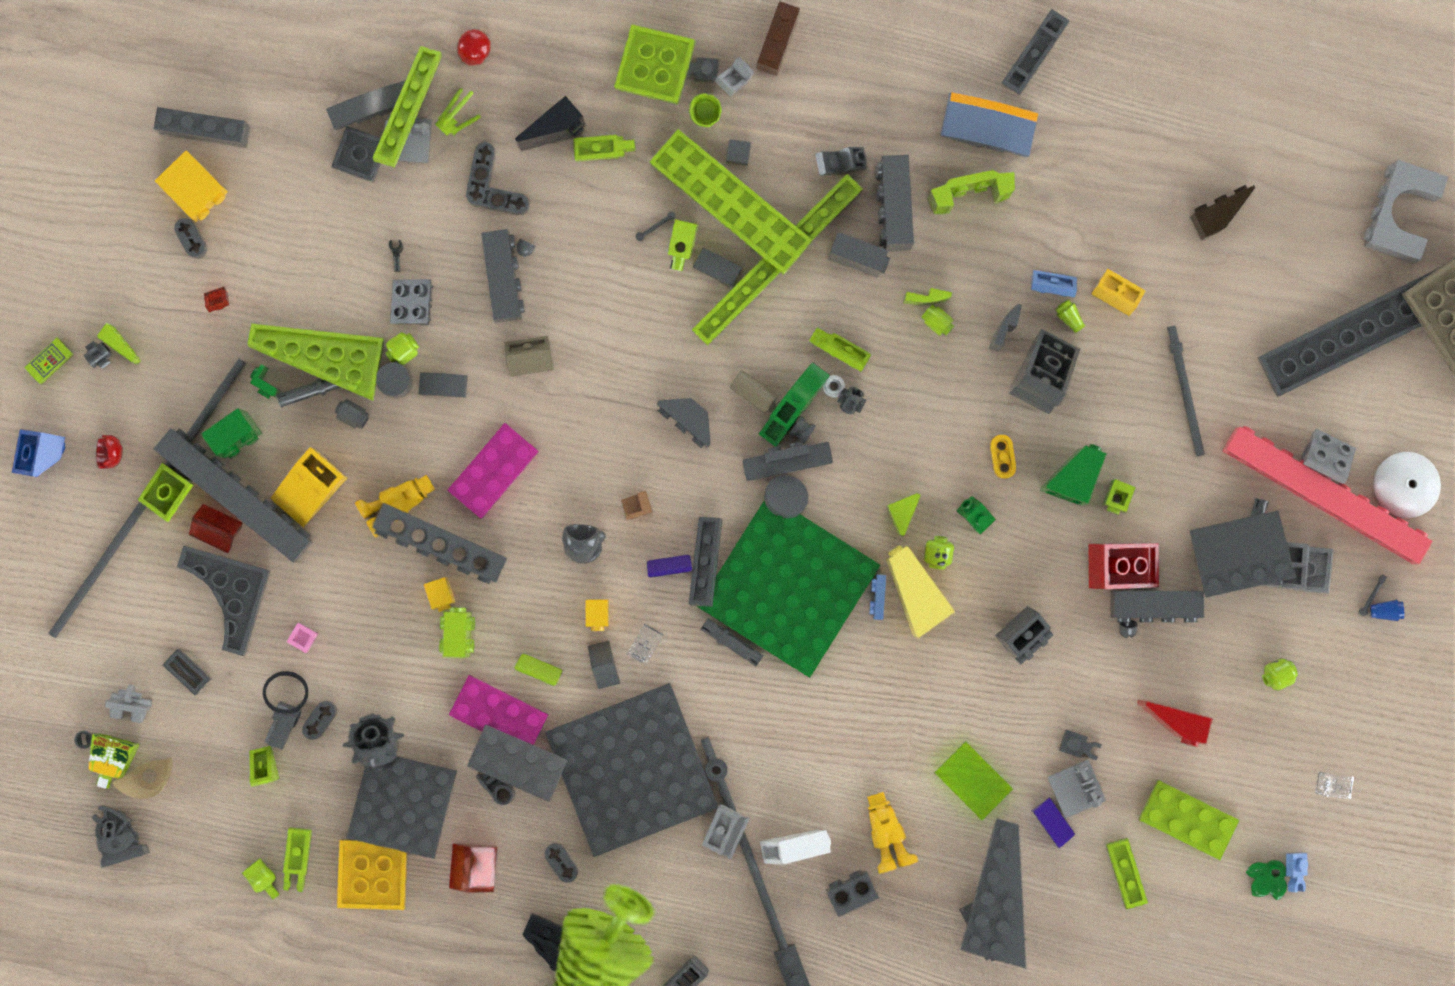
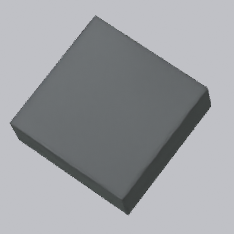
M729 139L726 162L748 165L751 142Z

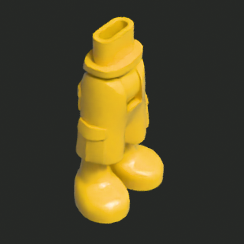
M424 475L419 479L417 477L414 478V481L409 480L396 487H389L379 493V499L376 501L366 502L359 499L354 503L364 519L369 518L380 510L383 502L409 513L424 498H428L427 494L434 491L435 488L428 476ZM376 517L367 520L366 524L376 538L379 535L375 534L376 529L372 528Z
M884 792L868 796L867 799L870 807H867V809L869 810L872 828L871 837L874 847L880 849L881 862L877 866L879 874L897 869L895 860L890 852V844H893L899 867L917 863V855L908 853L902 843L906 839L905 832L901 823L898 822L892 806L888 805L890 801L886 800Z

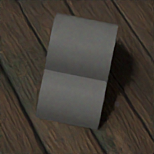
M1041 329L1010 387L1009 394L1050 414L1054 407L1059 406L1066 395L1080 349Z

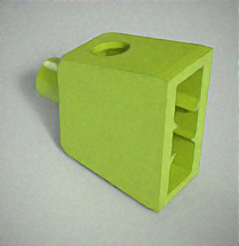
M675 219L668 249V255H672L670 269L683 271L685 259H691L699 227L698 224ZM679 242L685 244L684 252L678 251Z

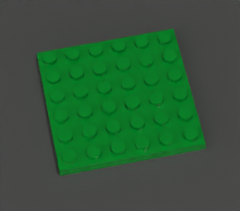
M764 500L716 576L713 606L697 607L810 678L881 565L801 514L789 519L773 514L767 508Z

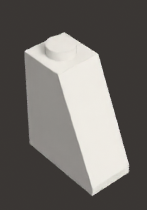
M813 830L760 841L763 861L767 864H787L831 852V840L827 830Z

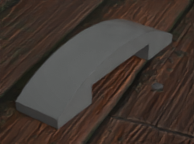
M1051 9L1002 81V84L1020 95L1070 20Z

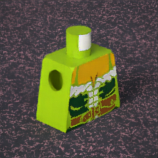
M102 733L93 734L88 768L89 771L99 773L96 786L109 789L112 777L123 778L140 744Z

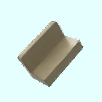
M548 336L505 342V355L510 376L554 369Z

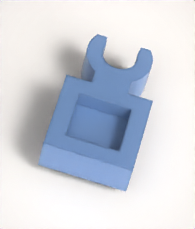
M1286 853V876L1290 877L1288 882L1289 892L1297 893L1298 891L1305 892L1306 890L1303 876H1307V853Z

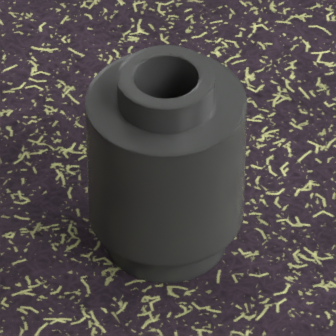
M348 399L344 402L340 401L335 409L336 419L355 429L357 427L362 429L370 416L366 409Z

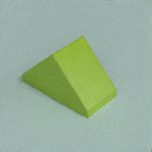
M913 494L886 506L898 535L905 536L921 494Z
M271 746L249 751L251 787L280 779Z

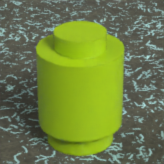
M933 304L921 317L925 321L924 324L938 336L943 334L947 336L955 327L952 324L954 319L939 306L935 307Z

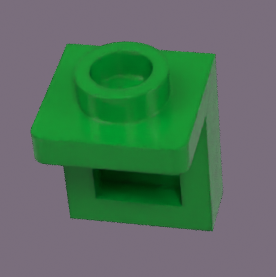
M261 364L251 373L250 378L252 380L250 384L259 388L257 393L267 399L270 396L277 398L276 394H280L281 390L263 380L269 368Z
M973 496L963 501L956 510L980 535L996 520L987 508Z

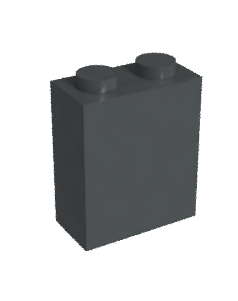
M838 232L828 260L878 278L880 272L885 273L890 257H887L888 250Z

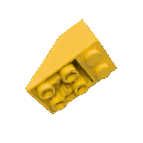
M310 447L295 463L270 499L304 528L348 477L316 449Z

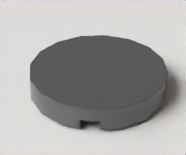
M789 475L776 476L769 482L765 489L764 500L767 508L773 514L789 519L797 517L804 511L808 504L809 494L805 485L799 479Z

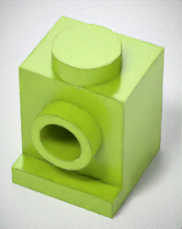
M1116 479L1111 480L1103 505L1107 506L1106 511L1119 515L1120 512H1127L1136 487ZM1115 494L1120 496L1118 503L1113 500Z

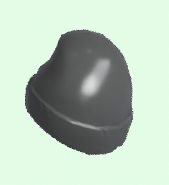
M572 524L564 528L562 542L566 555L572 561L586 564L600 556L602 542L606 536L603 531H599L594 526Z

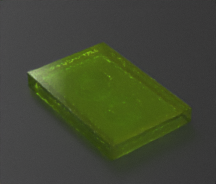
M966 741L934 772L981 820L1013 790Z

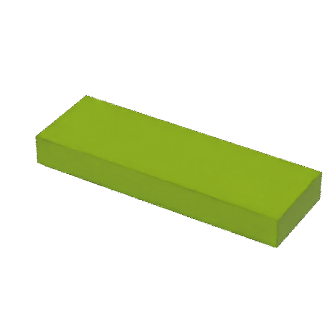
M1128 838L1106 844L1125 909L1128 910L1147 904L1146 894Z

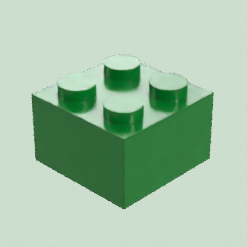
M239 408L201 433L214 454L225 459L228 457L232 459L241 452L239 449L246 444L251 446L259 440L258 436L262 434L248 412Z

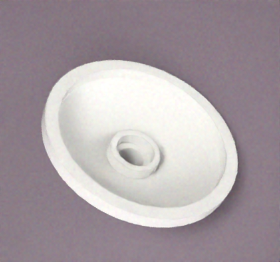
M1400 452L1393 454L1379 465L1374 475L1373 490L1378 503L1396 517L1413 518L1425 514L1434 506L1440 494L1441 482L1437 469L1430 460L1418 453ZM1410 480L1414 481L1415 486L1413 488L1409 487Z

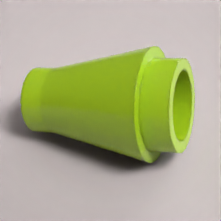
M1069 299L1055 308L1056 316L1070 327L1074 333L1079 332L1086 326L1075 303H1072Z

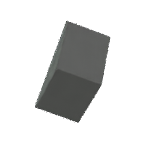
M610 641L588 646L591 667L598 689L620 684Z

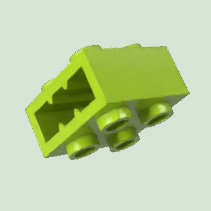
M450 607V612H444V616L440 617V630H443V639L439 640V652H443V657H470V653H474L475 640L471 639V631L475 630V617H472V612H466V608Z

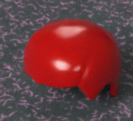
M478 29L466 31L458 40V56L462 62L470 66L482 64L490 54L491 41L486 33Z
M102 435L104 438L98 439L96 447L97 466L99 469L114 468L123 457V447L120 440L113 435Z

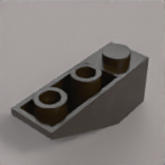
M1243 185L1235 189V194L1227 197L1225 194L1214 200L1215 204L1209 207L1207 204H1203L1194 209L1195 213L1190 219L1201 241L1221 232L1228 226L1254 191V185L1249 188Z

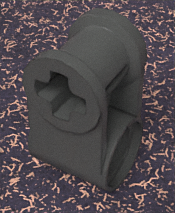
M483 773L476 775L480 784L488 791L497 804L506 805L514 800L515 790L511 785L492 777L487 780L490 776ZM502 788L507 789L510 793L507 801H503L499 797V791Z

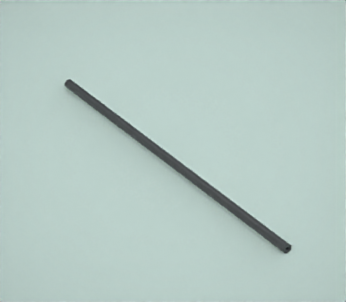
M238 358L187 432L190 436L187 440L193 441L246 363ZM168 461L165 464L172 469L175 467ZM141 502L137 504L49 631V635L54 638L58 636L146 509V506Z

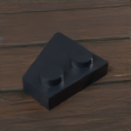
M531 913L522 935L533 945L540 957L542 956L549 964L550 969L556 971L563 926Z

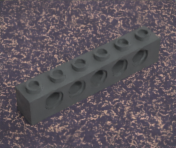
M384 502L372 525V528L376 529L375 534L386 539L390 535L396 538L395 543L408 548L409 544L417 547L416 552L426 557L429 554L438 557L436 561L446 566L453 563L458 566V571L467 575L473 572L479 575L478 580L490 584L491 581L497 582L507 560L506 557ZM401 520L403 522L404 528L401 532L396 533L392 531L391 524L393 521ZM416 529H421L424 532V538L419 542L412 539V533ZM438 538L443 539L445 542L444 548L440 551H436L432 547L433 541ZM456 548H463L465 550L463 559H454L453 551ZM477 557L485 559V566L481 569H476L473 565Z

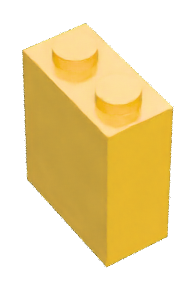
M187 150L154 180L195 222L206 218L210 213L209 210L214 205L220 204L228 192Z

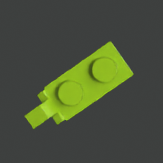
M606 135L573 138L575 162L625 157L624 152L636 151L635 141H623V136Z
M816 328L809 340L816 347H820L831 356L838 358L862 372L871 356V353L834 332L833 334H828L819 328Z

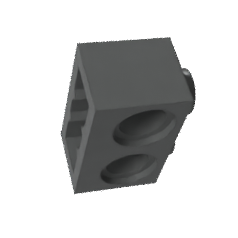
M855 871L849 875L850 879L843 882L839 879L829 884L830 888L826 889V892L838 917L879 898L867 871ZM858 882H866L868 887L865 892L859 893L855 890ZM837 892H846L847 899L844 902L836 901L835 895Z

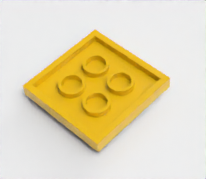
M339 840L337 908L405 910L407 852L356 840Z

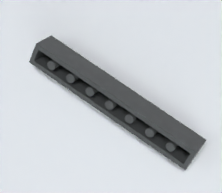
M170 428L154 447V450L290 561L297 562L313 542L309 539L311 535L302 527L299 529L292 525L293 520L286 514H278L274 510L276 506L269 500L265 499L262 501L257 497L259 492L250 485L245 487L241 484V478L236 473L225 471L222 468L224 464L216 457L209 458L205 454L207 450L197 442L192 444L187 440L190 436L179 428L176 431Z

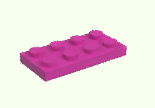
M504 423L447 491L482 519L539 451Z
M468 675L449 716L481 732L486 724L534 745L549 714Z

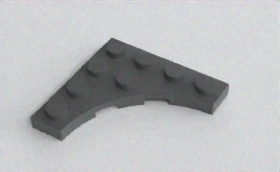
M183 546L177 567L203 580L213 591L212 593L222 608L225 620L222 650L245 656L270 570Z

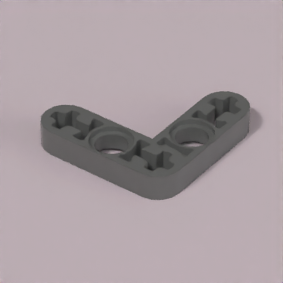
M488 142L478 144L474 152L466 191L468 202L476 207L516 215H523L528 212L530 203L525 195L489 187L496 152L494 147ZM485 148H488V151L491 153L485 159L486 164L489 163V166L477 164V161L482 163L483 156L480 151H484ZM480 168L487 171V176L483 180L475 178V172ZM473 182L478 185H485L484 188L480 186L479 193L482 195V198H478L477 201H474V198L471 196V193L474 194L477 188L476 185H472ZM496 194L504 197V202L500 206H495L492 203V198ZM508 196H511L510 200L512 202H518L519 199H522V202L526 204L525 207L522 206L520 210H517L516 205L509 204L510 208H506Z

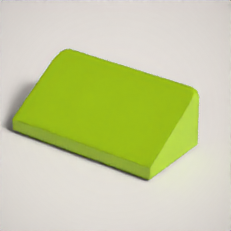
M522 654L514 667L515 670L552 686L558 684L562 674V669L527 654Z

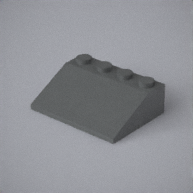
M1278 510L1189 530L1205 597L1295 578Z

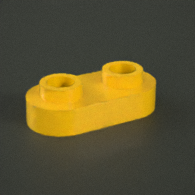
M997 435L990 442L993 471L997 477L1008 479L1016 472L1013 442L1006 435ZM998 442H1002L1005 445L1003 450L997 448ZM1002 464L1008 466L1007 472L1001 471L1000 467Z

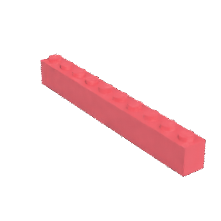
M1246 426L1234 429L1222 450L1224 453L1409 563L1420 564L1433 542L1427 538L1428 534L1417 528L1413 530L1408 527L1409 523L1399 517L1393 518L1388 515L1390 512L1381 506L1376 508L1370 504V500L1360 494L1356 496L1350 492V487L1342 483L1336 484L1331 481L1332 478L1322 473H1317L1312 468L1304 465L1303 460L1299 462L1292 458L1294 455L1285 449L1280 451L1275 448L1271 440L1264 437L1260 439L1255 436V431Z

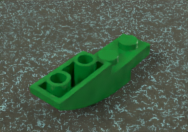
M812 362L769 416L770 419L759 432V435L773 446L778 447L831 375Z

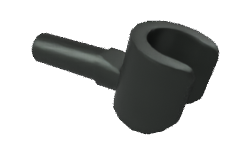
M390 240L388 245L394 257V271L399 272V257L403 251V244L399 240V247L393 248V242Z

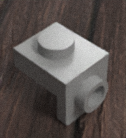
M738 57L731 67L716 78L715 82L731 97L748 83L754 72L746 62Z

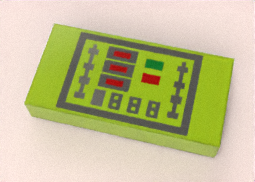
M56 338L24 368L39 384H43L74 354L59 338Z

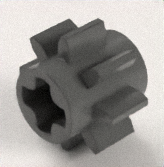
M92 341L85 347L87 353L84 354V357L93 368L99 366L103 369L111 363L108 358L112 355V352L105 343L100 342L97 344V342Z
M850 387L848 390L843 388L837 402L841 403L840 408L843 412L854 414L856 411L858 413L861 412L867 400L863 398L864 393L859 388Z

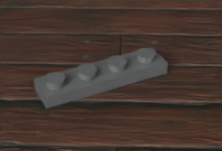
M699 517L689 605L713 606L723 521L721 518Z

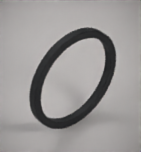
M282 671L275 673L267 679L263 687V699L266 705L278 713L288 714L296 712L305 705L308 699L309 691L306 681L294 672ZM279 676L295 677L303 684L305 697L298 706L292 709H279L273 706L267 699L266 689L269 683Z

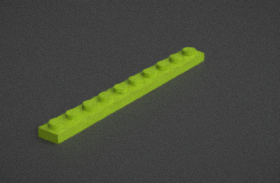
M846 174L795 226L813 241L863 189ZM763 258L692 331L708 346L781 272Z

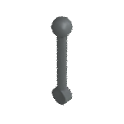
M669 212L667 217L643 233L638 232L636 239L643 241L647 234L667 221L674 220L676 217L675 213Z
M1382 574L1366 604L1359 609L1361 616L1367 615L1368 607L1381 585L1386 581L1387 577Z

